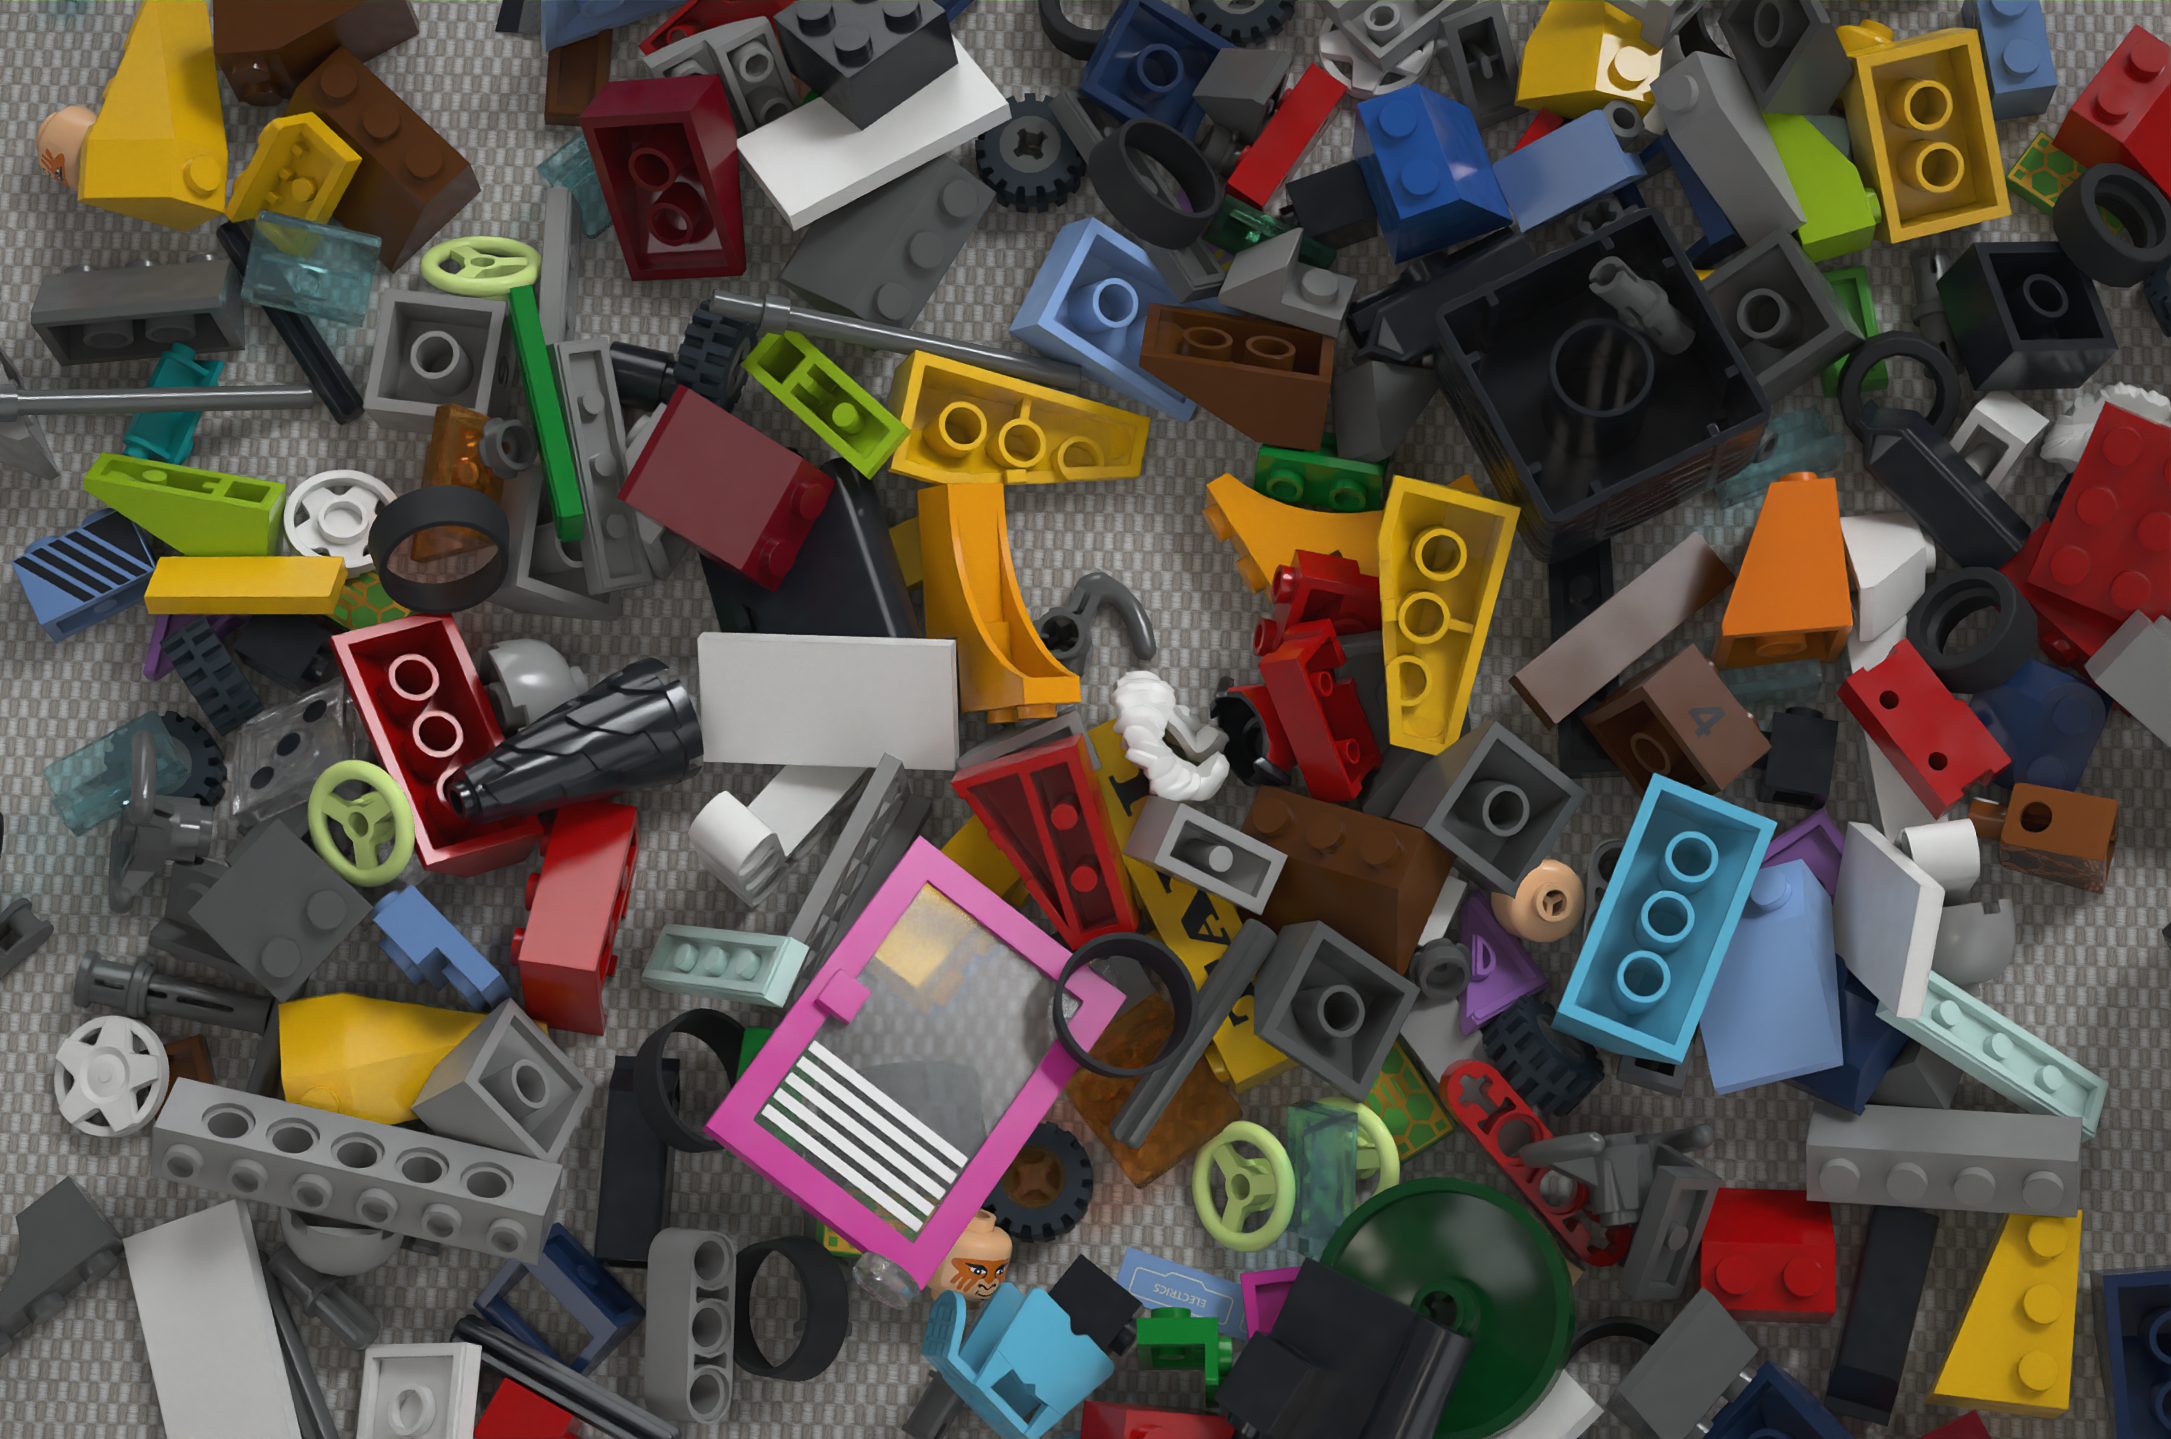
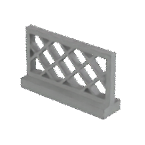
M884 753L786 937H792L807 945L809 950L783 1008L765 1005L758 1006L782 1018L785 1017L910 845L919 836L932 811L931 803L911 794L901 760Z

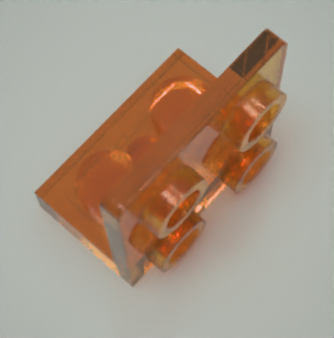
M452 402L437 406L431 442L426 449L421 488L437 485L462 486L487 495L501 507L504 480L494 476L492 469L483 465L477 447L479 440L483 437L481 433L482 427L493 418ZM438 526L413 534L410 559L424 564L495 546V543L483 533L471 528Z
M1155 991L1108 1024L1088 1054L1096 1060L1113 1067L1123 1069L1142 1068L1153 1061L1173 1031L1175 1016L1168 1004ZM1201 1057L1142 1145L1136 1150L1119 1142L1112 1137L1108 1130L1110 1123L1142 1075L1131 1078H1109L1097 1075L1079 1065L1063 1088L1071 1105L1137 1189H1143L1222 1133L1229 1124L1243 1117V1111L1239 1104Z

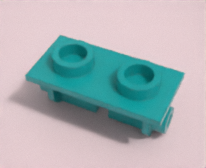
M174 342L170 351L162 352L147 387L219 386L217 380L225 363L221 360H194L197 354L196 351L186 345ZM203 412L135 413L122 438V442L126 445L122 455L182 465L192 450V435Z

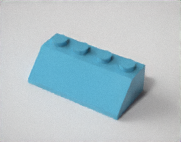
M1653 773L1550 1028L1611 1053L1681 1065L1778 822Z

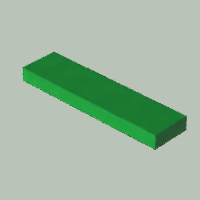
M532 284L510 288V293H507L508 321L532 427L538 443V453L557 538L561 539L562 543L584 539L583 507Z

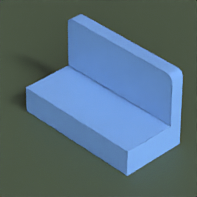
M1593 110L1492 165V171L1522 233L1540 231L1577 212L1588 203L1603 198L1647 175L1637 152L1623 153L1602 110Z

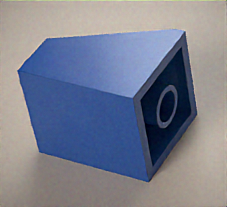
M1418 83L1357 103L1352 154L1357 161L1376 210L1377 220L1394 265L1512 225L1513 219L1492 171L1491 162L1470 108Z

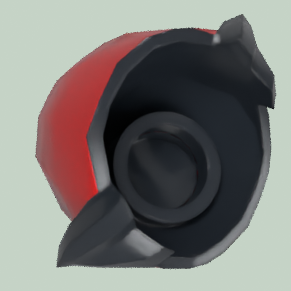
M1228 676L1222 677L1218 682L1210 704V718L1217 717L1218 728H1222L1229 737L1223 753L1230 764V768L1249 787H1260L1261 784L1268 786H1291L1292 777L1287 772L1295 767L1298 762L1266 684H1249L1234 687L1233 678Z

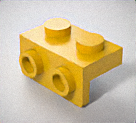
M313 112L276 118L263 128L257 140L259 146L247 169L234 181L232 186L233 195L225 208V213H223L232 223L254 218L294 257L311 254L363 159Z

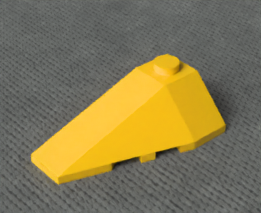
M142 0L123 45L125 54L115 77L108 80L102 97L105 100L96 122L88 127L81 143L77 202L187 232L225 213L228 150L207 2L203 0Z
M1549 0L1545 11L1522 49L1514 105L1540 111L1544 107L1558 116L1576 120L1593 110H1602L1608 103L1614 100H1626L1634 103L1643 120L1655 105L1656 100L1649 84L1659 77L1663 48L1660 50L1640 38L1643 25L1641 21L1604 0Z
M915 350L895 368L886 409L903 423L911 433L886 461L887 471L934 485L945 483H1003V486L1137 479L1140 477L1151 418Z
M1393 474L1377 534L1388 736L1390 744L1437 756L1459 740L1521 507L1508 501L1450 486Z
M347 991L289 1000L283 1004L280 1002L278 1009L281 1079L285 1101L386 1125L419 1119L411 1108L434 1067L490 1013L474 1010L464 1012L426 1006L427 1003L407 1000L404 1002L366 997V994ZM532 1019L550 1038L548 1022Z

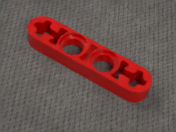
M1473 1059L1457 1060L1449 1065L1441 1075L1438 1086L1440 1099L1445 1108L1572 1254L1590 1265L1605 1267L1620 1261L1629 1250L1631 1242L1629 1226L1608 1228L1605 1236L1610 1243L1605 1249L1594 1245L1586 1248L1585 1245L1591 1239L1590 1232L1580 1221L1570 1217L1581 1209L1590 1220L1600 1224L1599 1215L1592 1216L1591 1203L1584 1205L1588 1197H1590L1589 1188L1572 1180L1571 1194L1566 1201L1558 1205H1548L1540 1195V1184L1545 1174L1552 1169L1548 1167L1529 1168L1523 1164L1520 1155L1508 1157L1499 1149L1497 1141L1499 1131L1504 1124L1512 1120H1521L1526 1124L1530 1132L1529 1143L1554 1138L1552 1133L1500 1073L1489 1064ZM1465 1075L1476 1080L1483 1076L1485 1081L1479 1087L1481 1095L1490 1105L1499 1108L1504 1099L1508 1105L1488 1116L1474 1102L1465 1100L1460 1103L1458 1098L1462 1096L1464 1089L1459 1081ZM1488 1118L1483 1124L1482 1129H1480L1477 1125L1478 1122ZM1570 1217L1565 1226L1562 1223L1563 1219Z

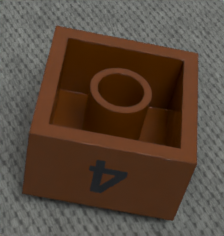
M1694 643L1630 677L1581 719L1642 800L1653 773L1712 796L1726 788L1772 747L1761 733L1756 718L1739 704L1721 680L1720 673L1715 664L1709 658L1702 655Z

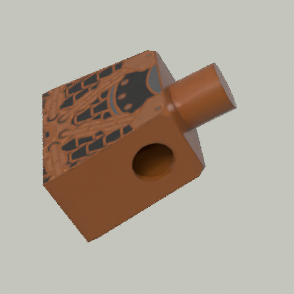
M2015 783L2009 804L1973 797L1967 819L1970 818L1977 837L1999 842L2000 864L2003 867L2103 895L2118 838V800L2027 783ZM2031 829H2041V830H2043V831L2038 832V833L2029 832V830H2031Z

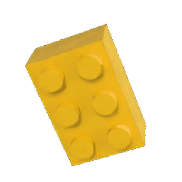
M1952 27L1846 53L1854 73L1841 93L1855 165L1863 187L1872 186L1874 188L1882 214V222L1876 224L1873 240L1894 244L2012 215L1977 29Z

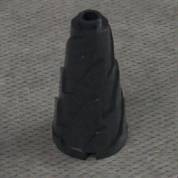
M648 657L633 662L622 670L608 676L587 692L543 715L516 735L501 742L494 750L454 771L453 782L447 785L449 804L454 814L460 820L469 819L471 824L482 826L514 816H519L521 819L574 803L603 801L647 787L675 785L692 778L699 773L702 766H697L694 763L689 765V761L704 755V747L698 718L691 700L679 679L664 685L656 674L670 669L660 660Z

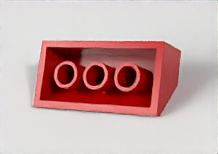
M419 613L331 636L329 640L330 647L381 769L398 783L411 806L415 822L414 848L423 869L468 878L525 861L544 832L537 814L521 819L519 816H514L482 826H476L471 824L469 819L460 820L454 814L448 801L447 785L453 782V772L494 750L501 742L505 741L452 613Z

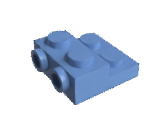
M412 884L402 893L398 890L390 892L372 909L369 917L385 936L377 945L413 985L416 986L425 978L439 992L451 982V986L475 1011H481L486 1005L494 1010L501 1002L510 997L516 1003L519 1002V999L501 974Z

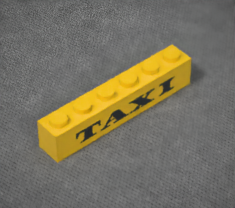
M1116 717L1087 731L1102 765V768L1095 770V774L1139 910L1142 909L1152 929L1145 936L1166 945L1182 960L1192 976L1198 993L1243 925L1232 903L1177 881L1122 854L1150 793L1149 779L1144 775V769L1133 767V762L1124 757L1127 751L1121 748L1123 735L1116 734L1113 730L1118 719ZM1263 964L1210 1041V1045L1202 1053L1205 1063L1217 1085L1228 1080L1235 1096L1300 1065L1254 1035V981Z

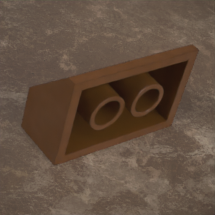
M343 45L335 50L297 86L282 116L288 117L313 112L363 158L335 208L332 217L392 274L401 268L481 192L471 164Z
M1261 784L1240 832L1288 856L1261 915L1236 906V913L1242 925L1251 918L1266 925L1278 937L1282 927L1285 925L1319 920L1403 977L1454 860L1422 829Z

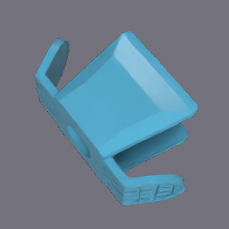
M1002 1282L997 1286L961 1346L960 1343L966 1320L965 1299L960 1292L952 1290L943 1291L932 1307L921 1354L942 1374L944 1381L995 1433L1001 1435L1004 1439H1039L1114 1372L1113 1362L1088 1335H1074L1072 1333L1070 1316L1043 1289L1031 1288L1026 1296H1024L1010 1282ZM1042 1403L1027 1424L1022 1418L1038 1404ZM1081 1433L1067 1435L1057 1439H1080Z

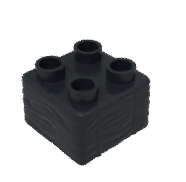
M1654 207L1642 208L1607 226L1595 230L1593 234L1537 258L1515 272L1507 274L1494 282L1488 281L1480 285L1478 289L1442 304L1436 310L1433 368L1437 384L1457 417L1500 499L1521 507L1516 529L1528 550L1537 560L1543 563L1554 564L1569 559L1590 547H1594L1603 540L1627 531L1736 476L1752 463L1761 444L1762 437L1765 434V429L1768 427L1772 408L1762 387L1720 319L1707 291L1663 214ZM1606 257H1618L1639 278L1654 281L1667 293L1668 302L1695 323L1696 327L1692 329L1696 332V336L1692 344L1680 354L1669 355L1654 343L1649 336L1643 332H1637L1630 326L1622 323L1618 317V310L1600 296H1597L1589 287L1592 284L1589 280V275L1596 264Z

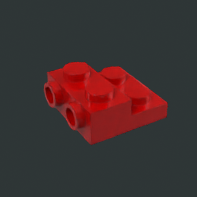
M1296 549L1290 566L1280 564L1276 568L1271 586V599L1277 605L1272 620L1261 618L1257 623L1253 638V654L1260 656V660H1262L1266 654L1276 652L1285 641L1283 634L1292 624L1330 618L1337 636L1381 630L1379 577L1361 574L1357 560ZM1333 668L1318 670L1327 671L1331 675L1332 681H1334Z

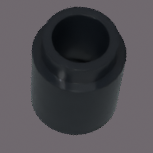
M614 341L609 349L620 406L654 413L660 403L667 406L673 394L671 392V383L675 378L673 370L677 362L674 354Z

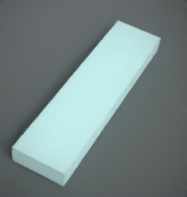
M667 923L664 925L642 973L641 982L658 991L783 1008L809 947L792 937Z
M1930 971L1923 1014L1919 1019L1896 1017L1879 1000L1875 1013L1877 1017L2031 1114L2082 1117V1143L2095 1137L2109 1083L1934 971Z

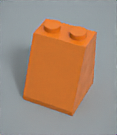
M1794 472L1781 476L1778 482H1770L1710 656V660L1715 664L1719 672L1838 662L1852 630L1853 619L1835 477L1817 479V475L1813 472Z

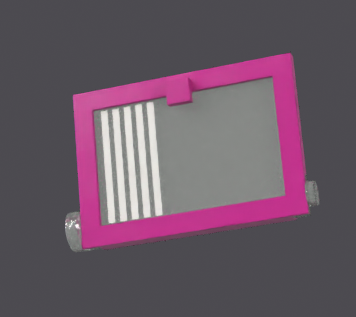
M919 835L701 1130L859 1250L863 1255L852 1269V1275L856 1282L867 1293L885 1305L898 1310H907L918 1293L924 1289L1079 1067V1064L1066 1052L1059 1041L1052 1016L1053 998L1062 969L1072 956V953ZM1100 958L1093 959L1079 967L1066 982L1062 993V1008L1067 1027L1078 1045L1087 1053L1127 998L1125 994L1116 988L1121 981L1120 974L1113 966Z

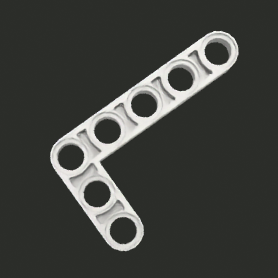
M1906 614L1873 641L1859 642L1853 623L1852 630L1840 655L1844 680L1862 667L1868 672L1885 660L1895 644L1907 638L1906 625L1908 620ZM1851 713L1873 827L1944 888L1943 907L1961 905L1980 874L1979 846L1970 818L1948 821L1947 814L1936 821Z
M785 765L747 807L728 791L720 792L696 816L688 830V836L702 866L749 907L757 906L782 882L864 792L876 768Z

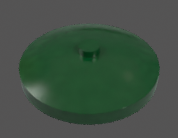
M1430 1177L1403 1182L1378 1193L1360 1205L1344 1220L1325 1247L1319 1260L1320 1263L1477 1341L1433 1439H1493L1531 1415L1549 1395L1560 1378L1569 1356L1575 1329L1576 1307L1571 1275L1565 1258L1548 1229L1531 1211L1510 1196L1487 1185L1454 1177Z

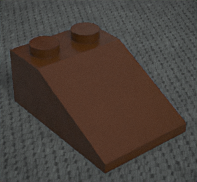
M213 0L214 55L239 102H247L258 107H270L280 104L282 99H291L297 86L341 45L345 46L364 64L419 34V21L410 0Z
M1149 302L1139 367L1257 443L1270 444L1271 447L1299 452L1305 450L1320 452L1332 379L1334 337L1284 322Z

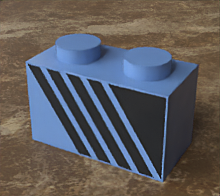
M1964 0L1961 8L1964 27L1977 29L1994 121L2045 114L2057 87V80L2040 0Z
M106 508L92 513L83 520L82 527L61 537L47 536L34 541L25 549L24 555L11 560L41 627L55 643L144 601L145 592L158 562L141 526L113 508Z

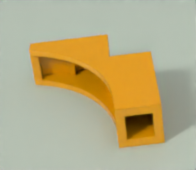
M1228 472L1206 484V504L1208 507L1203 509L1202 513L1210 530L1219 542L1222 543L1227 539L1231 541L1241 557L1235 564L1243 581L1253 594L1262 590L1272 606L1277 604L1272 602L1271 586L1276 568L1280 564L1290 566L1296 549L1357 560L1361 574L1379 577L1377 534L1384 509L1362 513L1310 511L1268 498L1244 485ZM1468 473L1446 485L1482 495Z
M945 483L917 490L926 639L956 640L961 713H986L987 724L1022 723L1025 720L1057 718L1056 706L1081 702L1080 676L1064 667L1046 648L1028 615L1021 597L1010 554L1003 483Z

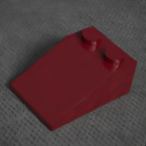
M719 74L607 82L578 119L631 280L652 281L742 276L747 267L736 128Z
M679 384L616 498L722 568L776 593L786 573L793 566L796 555L814 522L824 510L827 499L837 482L801 456L691 389Z

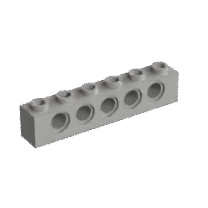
M178 1077L154 1125L150 1176L538 1265L557 1214L563 1165Z

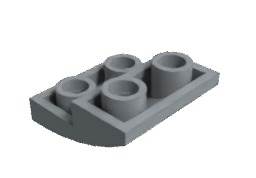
M1315 0L1342 33L1382 73H1385L1438 32L1439 19L1467 9L1478 2V0Z
M765 16L745 19L700 32L642 58L650 79L719 74L736 128L737 139L794 111L801 105L800 97L771 24Z

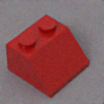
M1719 1188L1694 1258V1296L1703 1286L1714 1295L1735 1321L1827 1324L1836 1313V1245L1829 1202L1808 1201L1807 1190Z

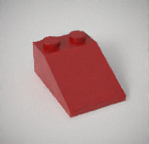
M2136 24L2069 109L2052 145L2088 169L2099 163H2119L2138 171L2157 187L2170 207L2171 47Z

